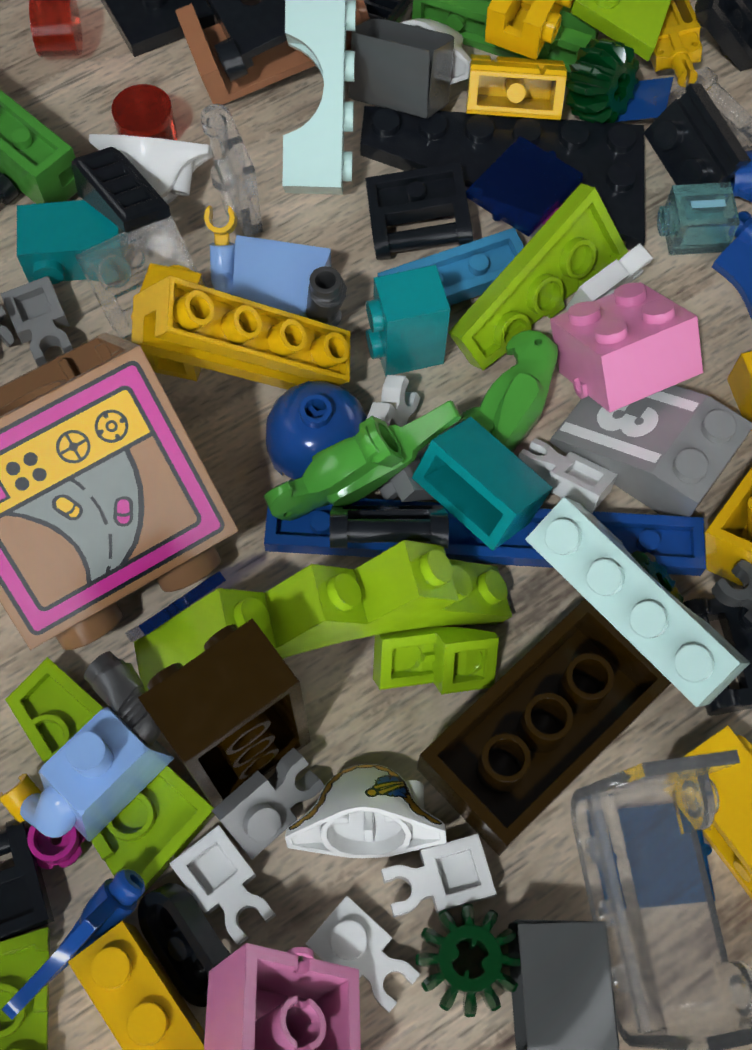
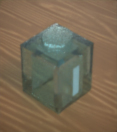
M731 182L672 185L665 206H660L657 215L658 233L660 236L666 237L669 255L723 252L730 245L740 224Z

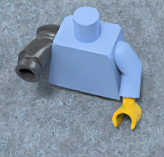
M209 205L206 208L204 221L208 229L214 232V243L209 245L211 283L215 290L335 327L340 323L342 317L340 308L346 297L347 287L340 273L332 268L331 249L236 235L234 244L230 242L229 234L235 230L238 221L234 210L228 205L229 222L226 226L217 228L213 225L212 206Z
M110 651L98 656L84 673V679L92 685V689L108 706L100 710L41 767L39 775L44 791L41 792L27 773L18 777L20 782L4 794L0 793V802L16 821L20 823L23 821L28 822L47 837H61L67 834L74 826L90 842L174 759L157 741L161 731L138 699L139 696L145 693V690L131 663H125L122 659H118Z

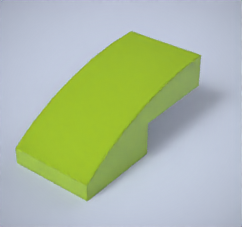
M443 626L375 635L373 680L379 690L434 683L441 695L491 688L495 684L499 637L495 632Z

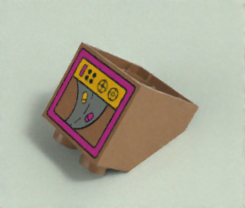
M104 332L0 386V603L30 651L53 637H56L64 650H73L88 645L107 634L122 619L123 613L116 601L155 579L164 592H173L186 588L206 577L219 565L221 557L214 545L239 532L140 345Z

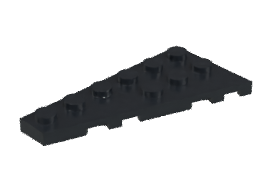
M364 106L360 155L403 171L461 162L465 186L483 192L482 198L541 219L549 208L553 206L560 207L574 190L583 183L596 188L620 237L626 242L625 246L627 249L631 250L638 244L643 246L645 243L644 125L607 122L590 123L578 120H551L438 111L426 119L389 108Z

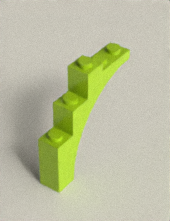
M403 540L355 569L310 564L266 592L218 588L134 641L140 679L146 692L149 690L147 687L149 681L158 672L175 663H181L184 666L205 651V643L216 632L232 624L237 625L239 628L252 618L282 659L329 645L389 632L464 624L497 625L513 616L507 600V586L497 566L448 559L443 546Z

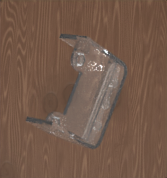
M737 750L641 763L577 789L572 795L571 820L592 920L606 921L617 1026L622 1039L631 1047L667 1050H726L752 1044V968L744 961L728 960L697 831L708 829L711 826L714 816L719 809L718 791L713 781L709 778V774L740 763Z

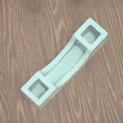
M285 0V35L288 46L308 56L317 66L324 80L322 99L315 114L300 128L283 135L282 186L286 193L343 195V181L352 182L353 151H344V132H353L354 101H345V82H354L355 51L346 50V31H356V0Z
M563 497L526 537L525 540L694 706L709 705L750 664L709 623L692 612L656 581L631 556L623 543L582 504Z

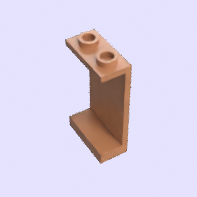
M356 0L357 26L370 19L364 0ZM192 3L175 10L201 79L215 108L316 66L308 56L288 46V42L285 41L253 57L254 66L247 69L248 74L230 82L214 48V45L227 39L221 24L218 23L203 30ZM346 31V50L350 51L351 31Z

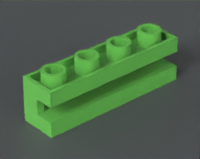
M413 0L412 19H431L448 25L463 36L464 45L497 56L528 58L485 42L487 8L492 0ZM573 4L571 8L563 6L560 12L562 21L557 36L552 44L545 42L537 58L564 61L567 69V79L571 75L569 66L577 61L578 50L586 48L590 40H597L599 30L570 13Z
M0 90V172L36 204L67 201L77 193L71 166L72 161L76 158L73 148Z

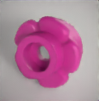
M31 825L27 842L30 851L37 859L38 866L50 870L57 865L66 868L75 863L82 854L80 846L86 838L73 826L67 834L62 836L60 844L53 845L51 837L43 835Z

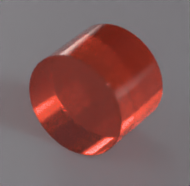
M29 0L30 27L38 56L81 55L82 28L76 0Z
M138 84L122 90L115 97L112 103V115L118 135L177 140V129L171 100L162 89L149 84Z

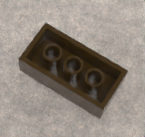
M584 599L419 755L417 770L500 856L668 688L671 682L598 610Z
M253 618L239 628L237 625L232 624L216 632L205 643V651L184 666L181 663H175L158 672L147 685L149 690L138 697L213 808L220 804L255 772L259 771L264 776L274 769L281 758L292 748L298 751L311 742L300 681Z

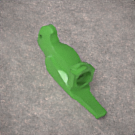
M522 331L511 338L506 346L507 355H514L516 365L504 372L491 385L480 407L466 410L461 414V419L457 422L459 424L472 417L512 453L540 420L557 363L558 346L548 336L539 331Z
M451 400L402 427L395 424L388 426L384 420L374 416L369 417L359 424V432L355 436L344 439L315 454L301 478L283 482L265 493L264 498L272 516L281 520L292 521L323 506L331 504L335 507L351 505L375 491L415 461L418 452L430 443L432 439L461 419L454 402Z

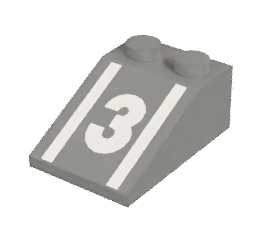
M674 385L613 412H608L589 396L583 398L551 437L550 443L567 454L571 451L618 474L614 485L658 514L691 517L750 433L752 422L708 395Z

